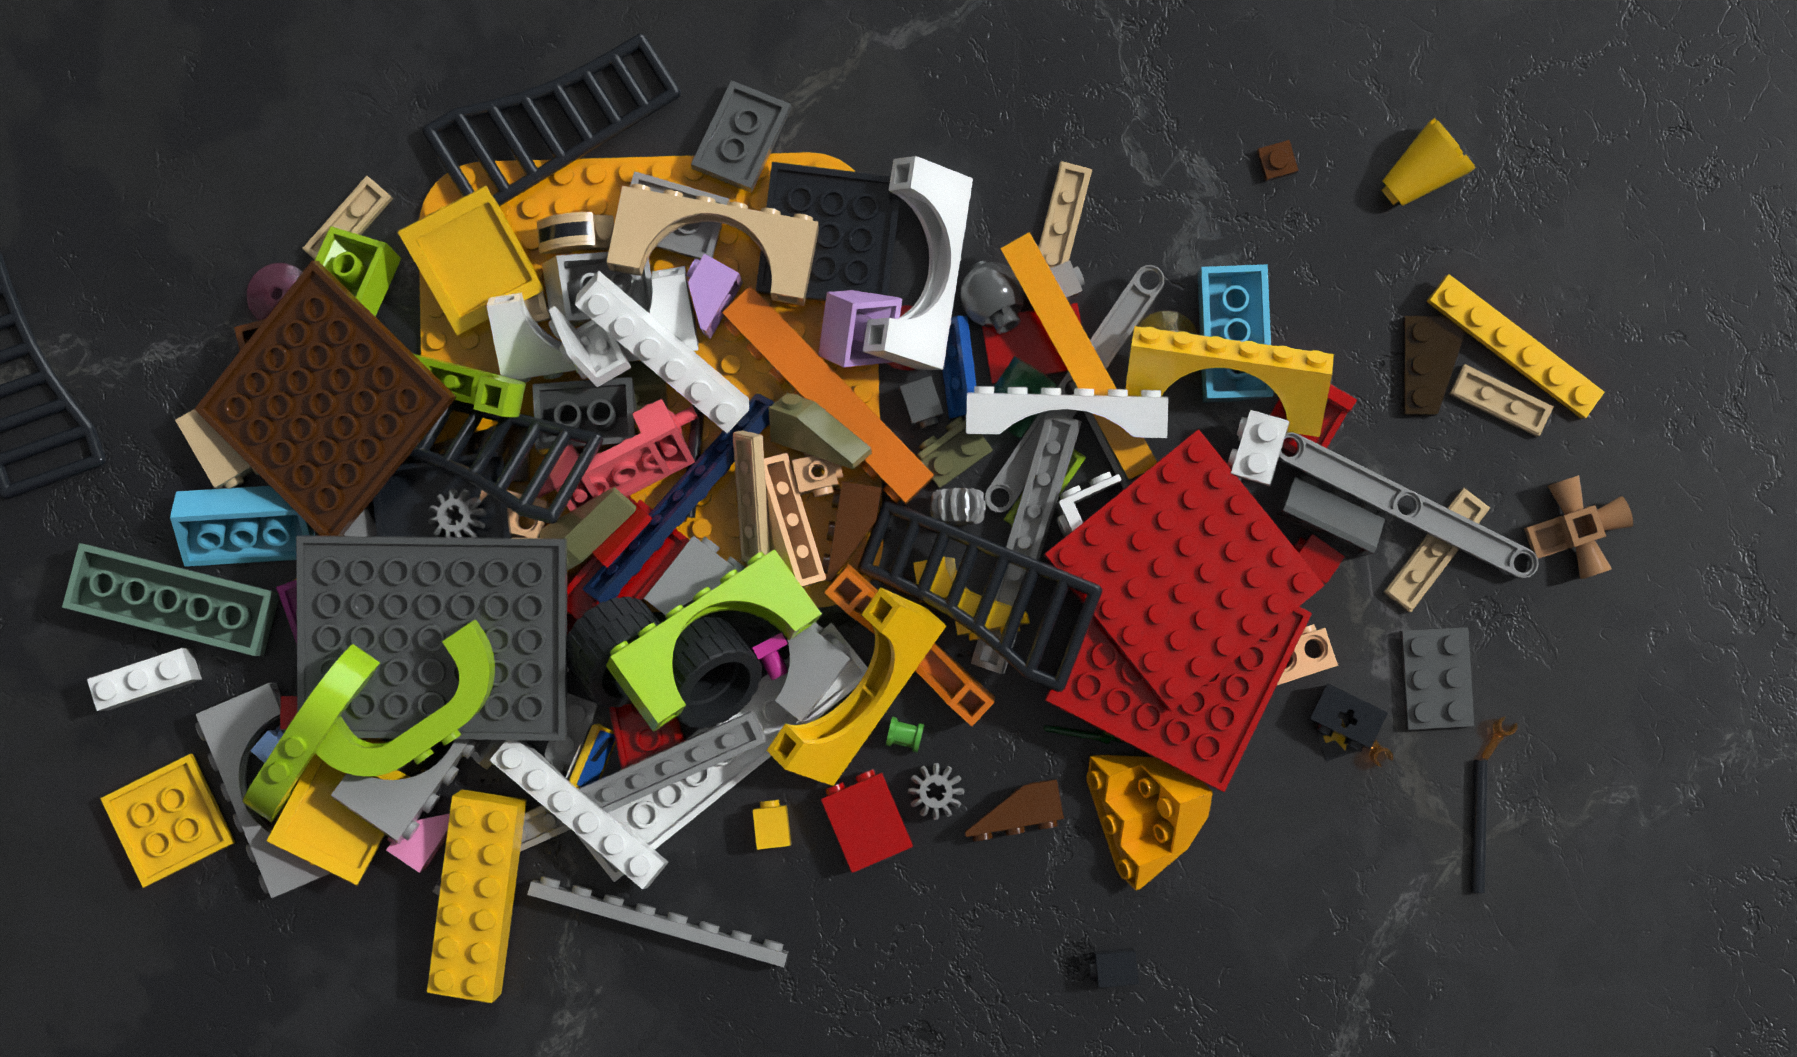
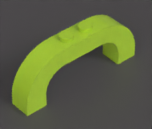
M414 354L456 396L455 400L473 404V409L502 417H519L526 383L502 375Z
M475 619L442 641L456 662L459 671L457 691L446 705L397 738L385 743H370L358 738L351 732L340 716L316 751V754L328 765L344 773L355 776H379L395 771L411 760L419 764L434 754L431 750L432 746L440 741L446 746L461 735L458 729L470 721L485 705L491 693L495 677V661L492 647L477 620Z
M354 644L339 657L286 729L243 798V804L270 822L280 815L306 766L341 714L366 686L380 662Z

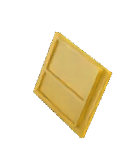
M486 185L445 207H440L439 210L398 231L399 236L456 335L489 319L487 303L490 297L522 292L525 301L544 291V287L537 277L535 269Z
M315 753L306 766L266 841L309 862L310 865H315L358 886L385 834L333 799L331 794L347 773L328 765ZM398 770L379 776H370L383 780L410 778V776Z

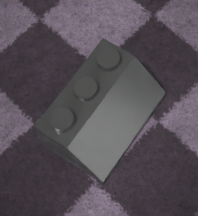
M632 377L613 378L599 387H596L591 380L533 384L534 417L601 434L603 443L598 452H604L620 444L625 439L639 434L638 425L632 413L637 411ZM540 433L535 442V449L541 456L547 454L556 436ZM570 440L567 446L573 444L578 454H581L586 444Z
M1301 475L1300 479L1297 477L1290 479L1274 515L1361 556L1370 555L1375 552L1385 522L1384 518L1378 516V509L1365 503H1361L1360 507L1348 502L1349 496L1338 490L1331 489L1329 493L1318 488L1319 482L1308 476Z

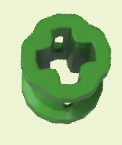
M892 717L885 745L891 746L893 743L912 748L913 752L918 753L924 724L919 723L918 726L899 722L896 717Z

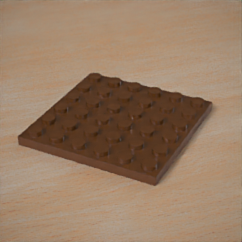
M311 261L194 410L320 536H343L456 399V396L319 261Z

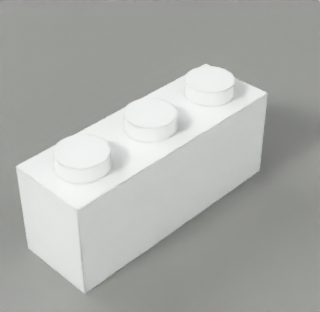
M180 648L87 679L97 711H108L202 680L192 648Z

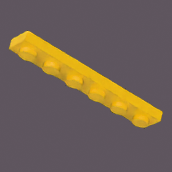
M1450 274L1445 275L1426 301L1581 419L1587 418L1604 394L1602 389Z

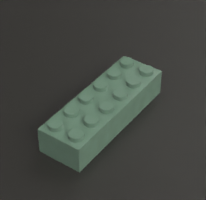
M79 543L62 608L253 656L264 657L280 596L275 591Z

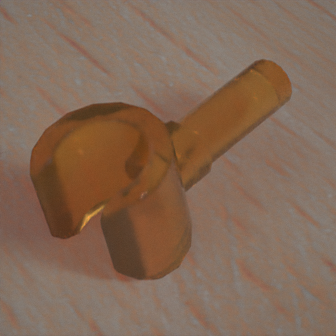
M1506 716L1494 722L1493 730L1495 734L1481 755L1487 760L1498 744L1501 743L1502 739L1514 734L1518 728L1517 723H1513L1508 732L1502 729V722Z
M1375 739L1369 757L1374 764L1382 767L1377 760L1378 754L1385 751L1386 756L1391 761L1393 760V754Z

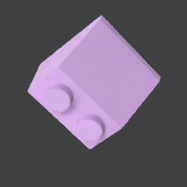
M704 254L701 260L695 259L686 276L690 277L688 285L700 328L703 334L711 339L724 317L722 312L732 303L743 281L738 272Z
M854 290L827 292L818 355L842 367L893 362L863 352L868 319L899 318L902 299Z

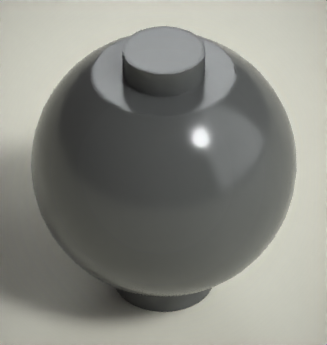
M980 261L969 268V273L961 284L960 302L965 314L973 322L984 327L994 326L997 333L1002 334L1011 331L1020 324L1021 320L1017 314L1023 308L1025 292L1011 267L999 262Z

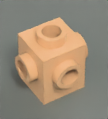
M804 453V458L792 460L800 495L813 492L814 497H821L832 494L833 487L839 486L837 478L843 477L842 468L839 464ZM817 468H822L825 472L823 476L815 477L813 471Z

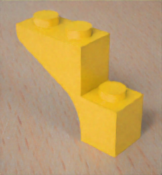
M942 558L930 591L944 599H947L957 573L955 558ZM927 560L913 563L917 584H919ZM965 587L958 607L974 617L982 595L976 594ZM995 600L985 626L991 631L1000 629L1002 635L1012 606ZM1026 611L1020 625L1030 624ZM955 621L957 635H969L970 641L980 640L977 635Z

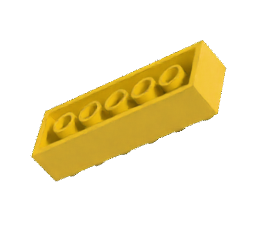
M463 789L452 796L427 993L493 1003L502 994L526 799Z

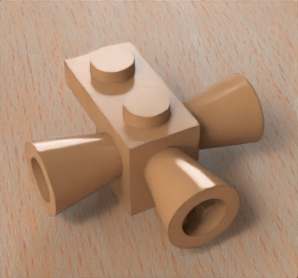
M1579 475L1548 485L1564 515L1524 528L1531 550L1539 559L1568 548L1576 547L1580 579L1611 570L1610 564L1595 540L1606 537V530L1633 527L1632 513L1625 498L1620 496L1599 509L1596 508V505L1584 508Z

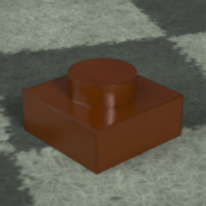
M1290 140L1257 149L1265 182L1296 174L1299 171Z

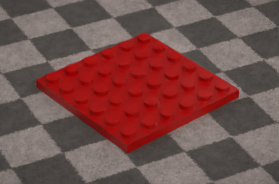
M1199 429L1043 555L1052 566L1102 587V595L1093 618L1169 712H1172L1325 586L1239 478L1231 474V468ZM1070 588L1083 604L1087 594Z
M1298 607L1172 712L1168 711L1102 627L1092 618L1065 689L1062 692L1049 689L1044 701L1221 792H1225L1312 613Z

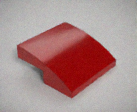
M629 495L626 498L636 506V511L592 552L607 568L653 519Z

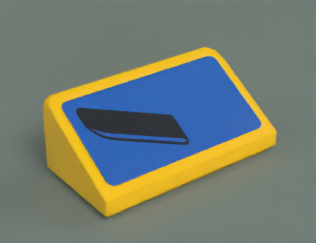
M600 724L592 725L569 778V781L577 789L601 778L616 744L612 729Z

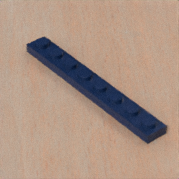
M759 393L753 396L749 401V411L728 433L724 430L649 513L653 518L608 568L603 565L582 588L589 597L601 603L616 598L619 595L620 590L625 584L639 573L643 564L655 551L662 547L665 539L677 526L685 521L689 512L707 496L708 491L720 477L727 474L730 466L735 462L733 432L743 430L760 434L764 428L770 425L769 407L775 403L774 401Z

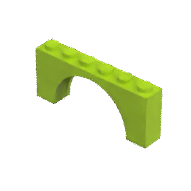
M775 549L766 555L763 552H759L747 561L748 567L739 573L736 569L730 571L719 580L721 583L713 590L709 587L704 588L692 598L694 600L693 603L685 608L682 605H678L665 615L666 621L658 626L654 622L649 624L637 634L640 638L630 644L627 641H623L610 651L612 656L609 658L606 667L653 732L681 714L686 706L674 681L672 659L677 638L692 622L702 616L718 611H742L754 614L770 622L789 641L817 622L822 613Z

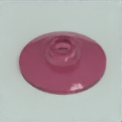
M273 263L261 268L252 277L247 290V302L252 314L259 321L266 319L302 274V271L286 263ZM276 288L282 289V296L279 299H273L272 292Z

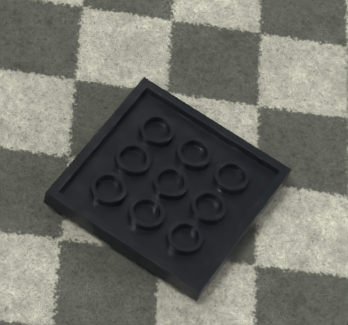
M772 162L766 208L776 209L781 212L780 215L793 217L794 214L811 216L813 221L818 222L819 226L805 299L826 302L827 292L848 290L888 296L900 197L889 191L891 176ZM761 250L756 291L760 294L771 295L772 274L768 261Z

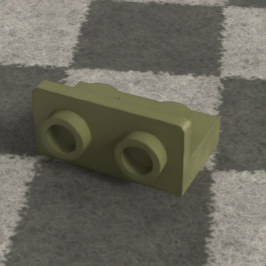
M961 416L945 427L948 433L938 440L935 436H932L918 446L921 452L917 454V458L934 474L933 481L939 489L993 451L982 434H966V420L964 421Z

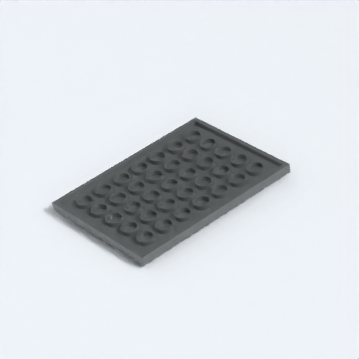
M296 536L297 713L333 664L354 644L380 662L366 686L341 714V717L351 732L358 738H397L446 705L454 697L459 685V671L456 662L442 641L476 619L492 647L495 661V677L491 693L485 705L470 721L458 729L461 735L456 739L565 741L567 739V538Z

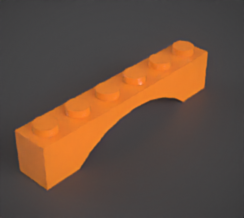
M848 563L826 587L824 593L848 615L875 635L872 624L862 616V613L878 590ZM937 643L933 644L915 670L947 705L971 726L995 703V696Z

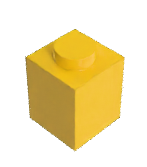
M779 799L759 802L760 808L753 809L757 850L790 846L791 836L787 805H780Z

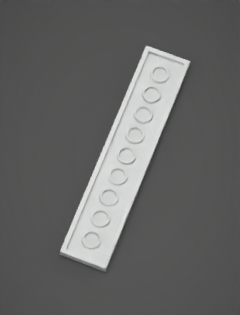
M830 623L820 635L829 642L834 637L850 649L846 655L852 660L804 722L799 721L775 702L785 684L788 673L771 681L767 674L759 682V687L752 696L751 701L738 714L726 721L728 722L753 710L767 739L765 743L607 814L646 842L651 848L657 849L770 758L771 755L766 750L784 724L802 725L817 720L856 688L868 667L836 627ZM789 656L786 660H784V662H785V664H786L788 670H789L790 656ZM716 726L710 728L704 727L703 729H699L687 739H690L696 735L708 731ZM577 835L614 882L624 875L617 867Z

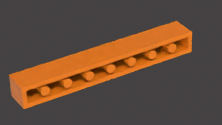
M751 285L722 312L726 319L723 323L726 329L735 338L741 334L749 342L745 348L756 360L760 361L764 358L772 366L768 372L781 385L787 382L795 390L792 394L815 401L871 447L872 454L863 460L864 462L860 467L873 480L878 476L886 484L883 491L895 503L901 500L906 505L934 478V474Z

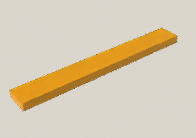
M1029 232L1000 248L1077 387L1094 389V395H1108V389H1117L1031 233ZM1093 414L1129 480L1147 471L1157 463L1144 438L1133 437L1121 426L1105 417Z

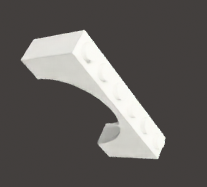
M917 156L893 160L889 191L902 198L913 209L920 220L928 243L929 270L920 298L907 313L896 319H868L863 352L920 371L943 370L973 178Z
M685 266L652 271L653 293L647 312L690 349L697 351L699 341ZM522 292L490 297L488 299L487 311L502 376L526 383L531 380V377L543 376L544 379H554L562 376L563 372L576 370L574 363L568 364L559 349L563 345L562 342L547 334L532 318L525 305ZM622 345L629 362L640 360Z

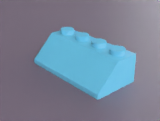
M1268 264L1201 267L1197 272L1200 335L1208 337L1218 336L1224 339L1253 341L1258 344L1271 345ZM1229 368L1201 370L1203 403L1273 397V390L1266 383L1246 372Z
M271 486L176 491L170 516L184 567L297 560L296 536L315 535V530Z

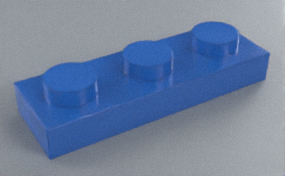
M967 316L952 317L949 328L946 357L943 366L949 419L959 418L960 416L966 417L967 393L974 392V386H977Z

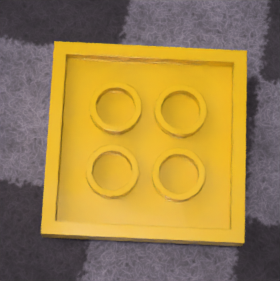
M189 754L100 798L143 888L236 843L193 754Z

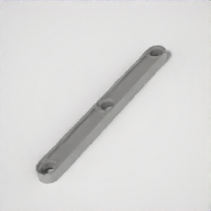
M1154 265L1143 266L1136 272L1090 339L1106 370L1134 331V326L1138 325L1164 286V275ZM1147 271L1155 272L1159 277L1158 286L1152 290H1147L1140 284L1141 275ZM1069 371L1057 387L1061 388V394H1066L1065 387L1069 381L1073 380ZM1061 409L1048 411L1074 418L1079 410ZM1048 411L1039 413L987 489L985 501L991 510L995 512L1008 511L1023 492ZM1003 488L1008 492L1009 502L1006 506L996 507L992 504L991 494L995 489Z
M1286 433L1285 439H1294L1298 448L1295 455L1287 457L1280 452L1278 458L1280 461L1512 576L1526 578L1532 576L1537 571L1539 565L1538 557L1532 550L1297 433ZM1403 496H1409L1414 502L1413 511L1408 515H1404L1398 510V501ZM1521 553L1528 556L1530 561L1529 568L1524 572H1518L1514 567V559Z

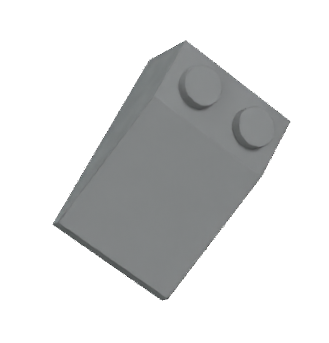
M609 252L556 255L542 264L549 309L555 306L574 327L581 326L592 320L575 305V301L579 291L599 270L647 311L653 293L649 258L645 264L642 276L609 270L607 265Z

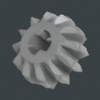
M952 488L933 492L930 503L932 518L952 526L973 525L983 521L986 501H984V493L974 488Z
M449 489V499L442 494L437 495V499L441 503L440 507L431 505L429 508L430 511L437 514V516L431 517L428 520L430 525H438L433 534L436 537H466V534L468 537H478L473 529L475 527L484 529L485 524L478 521L477 518L486 515V510L477 508L481 500L478 497L470 499V492L465 489L460 495H458L457 490ZM454 512L463 515L461 522L451 519Z
M939 763L933 764L934 774L929 775L927 768L922 766L920 770L925 779L922 780L916 775L911 777V780L919 784L920 788H908V794H920L919 798L911 802L912 807H916L923 802L925 805L921 809L920 815L925 816L929 807L933 808L932 815L934 820L939 819L938 808L943 807L947 817L951 816L952 813L947 804L950 802L955 807H960L961 802L952 798V795L964 794L963 788H952V785L961 781V777L957 775L948 780L947 777L952 771L950 766L945 768L943 775H939ZM933 782L937 786L943 784L946 790L941 793L944 797L940 800H937L935 796L929 798L926 791H930L929 784Z

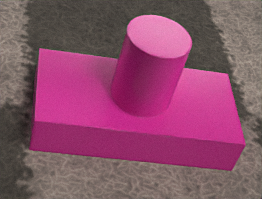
M782 633L751 648L756 654L757 659H761L771 681L788 673V668L779 652V649L788 645Z

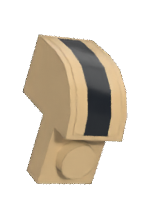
M574 212L540 219L537 221L539 253L569 254L581 249L609 250L614 228V218L611 215H593V212Z

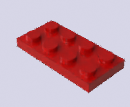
M642 500L638 501V505L648 514L653 510ZM675 528L665 539L662 547L649 557L639 573L625 584L617 597L622 598L625 596L643 601L690 540ZM594 555L567 586V612L577 620L589 609L591 610L599 604L582 590L603 566Z

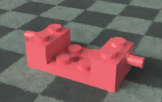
M660 399L632 413L641 433L632 438H627L620 444L595 455L566 505L570 512L612 487H615L627 497L695 463L681 434V426L698 419L693 406L674 414L667 409L663 400ZM573 444L565 448L549 475V479L546 480L539 492L538 499L554 490L557 492L560 490L579 457Z

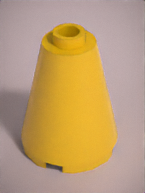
M1433 118L1382 180L1386 187L1381 191L1393 205L1399 201L1404 206L1472 172L1476 167L1467 155H1463L1459 144L1442 124Z

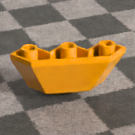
M1090 756L1087 784L1116 870L1121 878L1126 880L1135 891L1139 890L1189 848L1209 817L1213 791L1205 783L1155 757Z

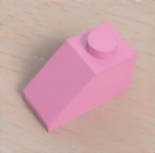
M450 813L417 820L416 822L420 825L409 841L403 839L398 844L388 837L387 840L391 844L386 851L417 872L425 871L447 839Z

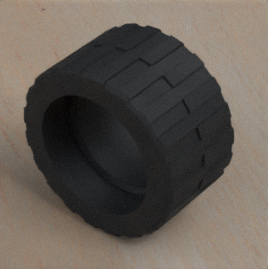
M616 597L597 604L575 622L573 628L566 636L567 667L589 697L596 704H601L603 707H622L623 705L632 704V701L606 667L609 658L612 656L610 651L623 641H627L630 644L640 638L637 634L653 622L656 626L661 624L647 605L637 598Z
M704 617L695 620L682 631L676 640L672 659L673 676L677 690L686 704L681 714L676 717L681 723L690 728L703 729L704 727L716 726L738 714L751 701L752 696L759 687L758 684L762 677L761 662L730 623L723 621L721 618Z

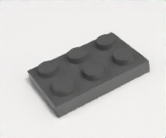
M731 80L692 160V169L752 193L791 111V104Z
M1468 627L1400 631L1406 730L1474 726Z

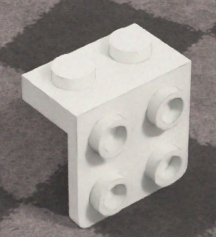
M555 306L549 309L552 318L549 321V326L554 335L561 339L563 344L559 347L560 352L568 364L574 363L582 379L589 378L596 387H599L631 368L621 343L595 321L590 320L575 328Z
M1250 410L1248 418L1242 417L1237 431L1238 441L1241 442L1238 449H1232L1227 464L1232 470L1231 474L1236 475L1240 481L1244 478L1270 486L1289 421Z
M1107 472L1092 479L1089 482L1091 487L1081 490L1078 485L1061 493V500L1056 504L1060 515L1057 517L1056 522L1063 537L1083 523L1075 504L1119 484L1122 481L1119 474L1112 477L1110 472Z

